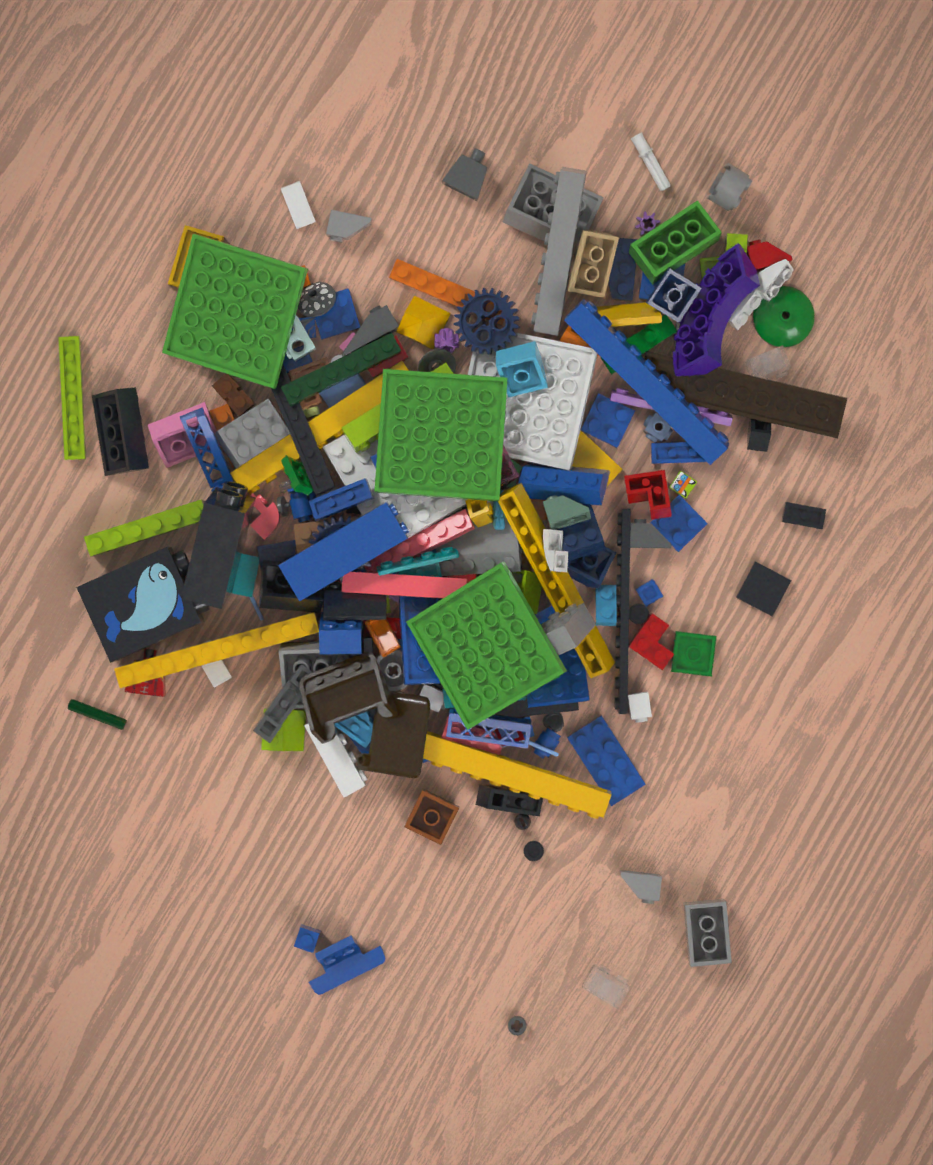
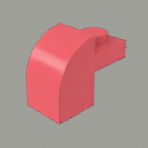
M252 493L250 496L256 497L254 507L261 514L250 526L266 540L277 529L280 523V513L274 502L267 507L266 504L268 502L260 494L256 496Z

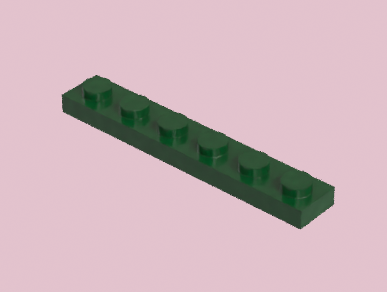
M391 333L282 386L281 389L291 407L400 354L401 349Z

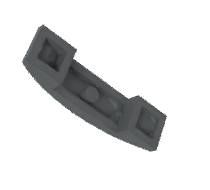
M302 664L276 695L253 730L268 743L273 740L281 729L283 722L302 698L299 687L300 680L305 675L313 673Z

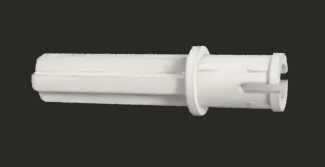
M641 132L632 137L631 141L640 154L638 157L643 159L659 190L664 191L669 188L670 183L652 152L653 148L649 147L643 133Z

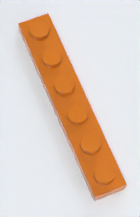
M399 259L396 260L389 276L394 281L456 307L464 306L461 300L468 301V293L473 297L475 296V291ZM489 302L486 305L487 312H491L494 309L493 302ZM500 310L495 316L500 315L502 313V310ZM500 319L497 324L502 326L505 319Z

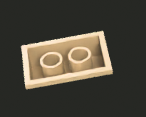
M582 230L568 291L605 298L619 237L605 232Z

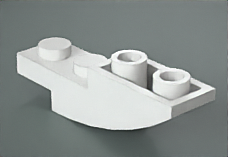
M784 259L758 273L760 286L741 301L728 321L733 328L739 330L747 322L753 310L759 307L762 299L769 302L778 294L780 287L791 277L794 271L789 261Z

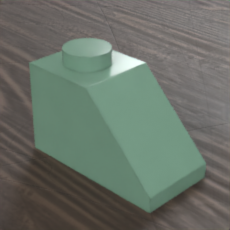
M563 495L559 497L551 496L546 501H543L551 530L591 519L588 507Z

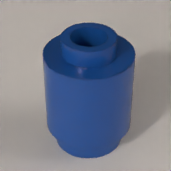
M302 492L291 494L289 502L293 519H298L299 523L311 520L310 516L313 513L309 504V496Z
M547 727L545 731L541 732L535 743L554 751L560 742L558 740L561 736ZM533 747L535 748L533 753L542 759L545 756L548 758L551 756V754Z

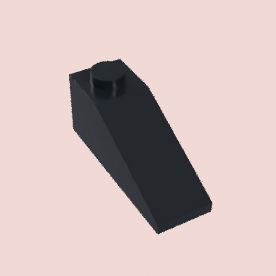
M479 785L475 805L486 809L540 817L543 798L540 797L538 800L529 797V793H516L509 789Z

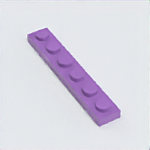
M624 388L612 389L610 401L654 410L638 393H628L629 390ZM697 406L700 411L699 414L703 418H709L712 423L731 426L733 418L729 413L711 411L709 408Z

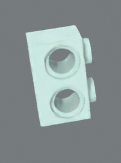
M297 315L294 319V329L290 334L286 349L287 357L289 359L293 357L295 362L316 350ZM297 341L304 343V349L301 352L293 350V344Z

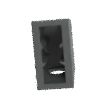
M475 148L470 158L461 155L443 178L442 184L477 201L487 172V167L481 164L485 153Z

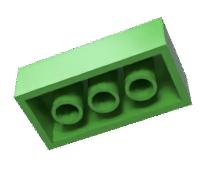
M697 200L630 245L629 254L653 285L661 280L668 267L676 270L717 243L722 232Z

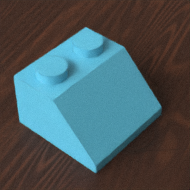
M536 341L496 351L498 373L500 377L508 378V398L548 388L542 357Z

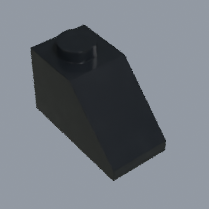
M749 418L747 450L767 452L771 438V423Z

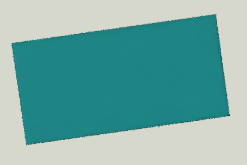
M246 554L241 555L232 594L247 597L253 596L259 557Z

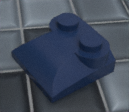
M668 267L646 303L679 323L702 288Z
M605 547V550L568 561L567 571L570 577L589 588H599L617 552Z

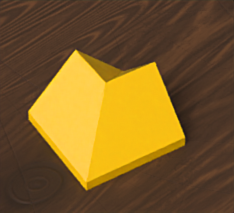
M414 295L396 333L434 350L435 334H439V331L444 329L451 313Z

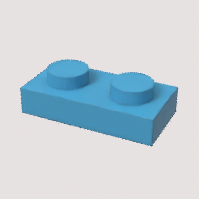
M601 585L599 588H595L596 626H616V585Z

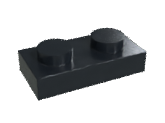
M785 502L782 522L822 530L826 509Z

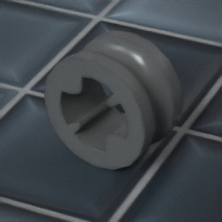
M520 1016L512 1017L508 1023V1030L513 1035H521L526 1030V1021ZM515 1020H519V1024L521 1022L523 1024L519 1031H515V1028L512 1029L511 1025L515 1023Z

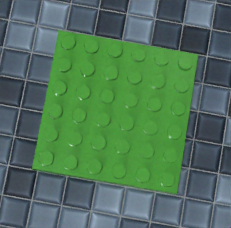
M193 234L162 353L275 389L308 268Z
M383 369L374 493L499 501L508 378Z
M505 561L406 621L467 730L567 672Z

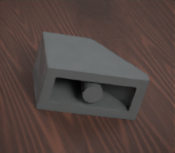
M634 519V523H630V548H671V543L651 523H646V519Z

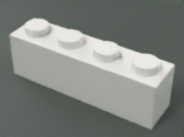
M305 724L306 730L343 797L366 786L365 781L367 777L363 770L357 769L355 765L357 759L352 751L348 752L345 747L348 743L344 735L337 732L333 740L322 744L310 732L309 724Z

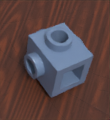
M657 413L653 416L649 415L643 423L645 426L643 430L646 433L645 437L655 443L656 441L661 442L663 439L668 440L673 432L671 426ZM657 423L662 424L663 428L661 431L655 429Z

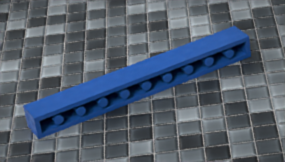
M583 299L566 315L564 321L709 465L728 449L729 439L721 431L718 432L709 418H703L699 414L698 407L693 403L689 404L684 399L685 395L678 388L674 389L670 385L671 382L664 374L660 375L655 370L656 366L649 359L645 360L640 355L641 351L635 345L631 346L626 341V336L620 330L616 331L611 326V321L606 316H601L597 312V307L591 301L587 302Z

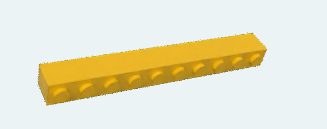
M403 361L390 368L392 370L409 371ZM383 373L308 422L320 450L323 446L329 444L328 440L332 437L337 439L344 435L342 432L343 426L381 403ZM289 434L231 472L230 474L236 483L247 486V493L251 495L260 489V484L265 481L268 484L277 478V473L282 470L284 472L285 468L281 460L286 455L295 460L300 459L291 435Z
M522 483L504 490L500 494L498 503L555 612L561 614L570 605L576 604L578 606L583 604L584 602L568 571H550L543 545V529L545 527ZM595 625L575 648L590 679L608 672L615 663Z
M310 613L114 668L119 688L319 633L315 614Z
M427 731L423 759L431 761V764L434 766L442 767L444 765L450 767V770L455 773L462 774V771L469 773L470 777L476 780L484 778L490 780L489 783L501 787L502 784L508 786L509 790L513 792H527L531 798L539 800L542 797L548 799V803L559 806L563 804L568 806L567 809L579 812L581 810L587 812L589 817L598 819L600 816L604 818L611 798L610 790L503 755H497L441 738L439 734Z

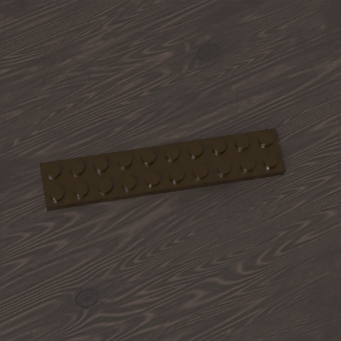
M648 351L645 354V360L649 359L656 366L655 370L660 375L664 374L671 382L670 385L674 389L678 388L685 395L684 399L689 404L693 403L704 408L838 439L847 397L721 368H716L705 375L676 376L673 357Z

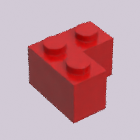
M665 470L624 476L628 504L649 501L651 520L672 517Z
M651 613L629 643V648L663 671L674 653L658 643L669 627V624Z

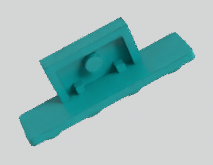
M446 547L437 553L425 552L419 557L407 556L401 558V561L394 563L392 561L382 562L376 569L379 576L398 572L399 575L442 577L439 562L459 558L460 556L457 548Z

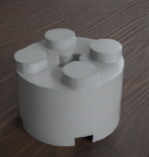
M727 163L724 166L726 171L724 174L721 172L718 174L709 190L711 194L707 196V199L729 211L738 207L742 200L740 197L741 193L749 188L752 180L749 179L748 174Z
M396 650L386 657L379 655L377 661L389 691H399L407 687L408 685H404L402 651ZM395 665L398 666L399 668L397 669V671L399 672V674L390 675V669L388 667H394Z

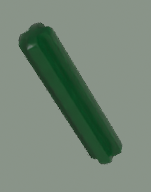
M74 699L69 701L68 710L120 730L125 728L127 720Z

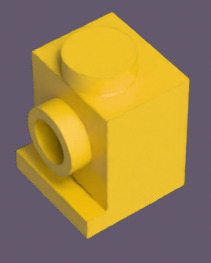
M465 500L470 519L478 528L493 522L492 514H494L490 502L486 500Z

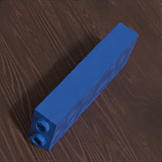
M388 502L383 503L278 565L299 601L408 539L407 533H409V530L404 522L400 523L396 516L399 513L393 503L391 505Z

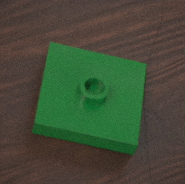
M675 631L671 672L712 677L717 636Z

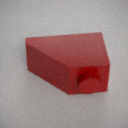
M761 239L751 241L749 246H747V256L756 268V271L765 269L784 259L789 262L793 260L791 255L767 241L761 243Z

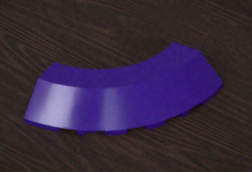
M739 243L718 258L719 262L712 269L708 268L705 271L706 274L700 284H697L702 289L679 322L680 326L677 335L674 336L676 350L673 352V366L676 376L705 375L722 365L721 344L727 323L741 301L760 286L756 268Z

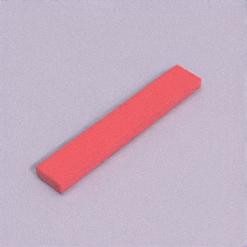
M349 572L343 576L342 592L443 599L466 585L467 579L396 574L379 576L378 573Z

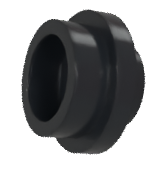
M634 604L630 607L629 619L633 623L642 624L648 619L649 611L646 606Z
M538 841L528 842L523 849L524 856L529 861L540 860L544 854L542 844Z

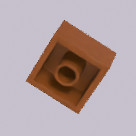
M422 789L404 827L442 845L459 810V806Z

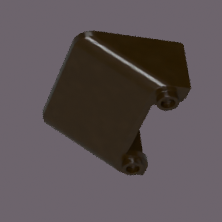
M362 653L305 675L300 680L299 687L310 732L322 744L333 740L336 736L335 723L378 708L379 714L386 719L398 716L396 705L378 661L372 653Z
M390 691L398 716L390 719L383 718L379 714L378 708H375L369 753H363L358 756L357 769L415 779L419 777L422 769L430 701L425 696Z

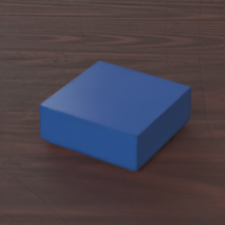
M653 579L635 589L646 607L663 597Z

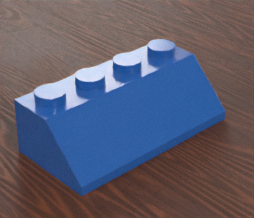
M528 463L522 467L518 484L522 483L530 499L547 500L551 496L559 497L563 495L580 504L602 506L610 470L572 467L571 470Z

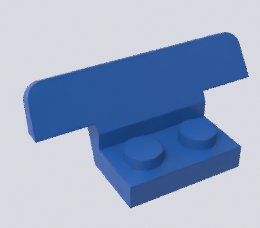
M351 935L315 953L318 962L322 964L326 973L309 981V984L316 994L321 995L385 962L383 949L379 946L363 954L356 939Z

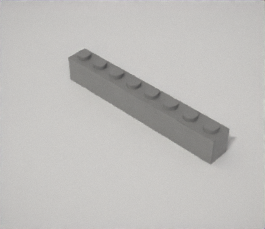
M562 166L560 172H556L554 184H558L557 193L553 192L551 199L554 211L549 213L548 225H551L550 233H546L544 245H548L547 253H543L541 265H544V271L539 274L538 285H541L540 293H536L534 305H538L537 313L533 312L531 325H534L535 332L556 336L560 332L587 174L585 170Z

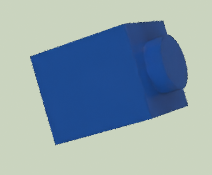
M301 924L294 947L313 953L321 930Z

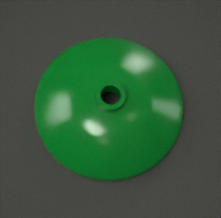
M781 286L775 297L769 302L762 299L759 307L753 311V323L758 335L765 342L775 347L785 348L799 344L809 335L814 325L815 315L811 301L802 291L790 286ZM783 312H787L789 314L788 319H784L782 317Z

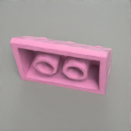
M205 402L148 424L152 441L166 468L196 457L180 416L203 407L214 434L217 432ZM197 417L186 420L188 426L197 428L199 424ZM200 434L195 439L196 444L202 446L207 441L205 436Z

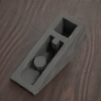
M379 305L369 311L370 314L343 351L342 357L397 331L399 325L387 305L382 308Z

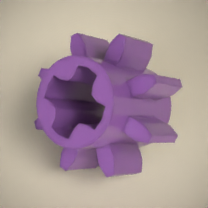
M645 211L643 218H636L640 223L635 226V229L640 228V236L644 233H649L660 223V220L655 221V213L647 216ZM650 220L652 228L648 227L645 229L643 221L647 222Z
M450 328L441 329L439 334H435V348L445 349L451 353L454 352L455 348H459V334H454V331Z

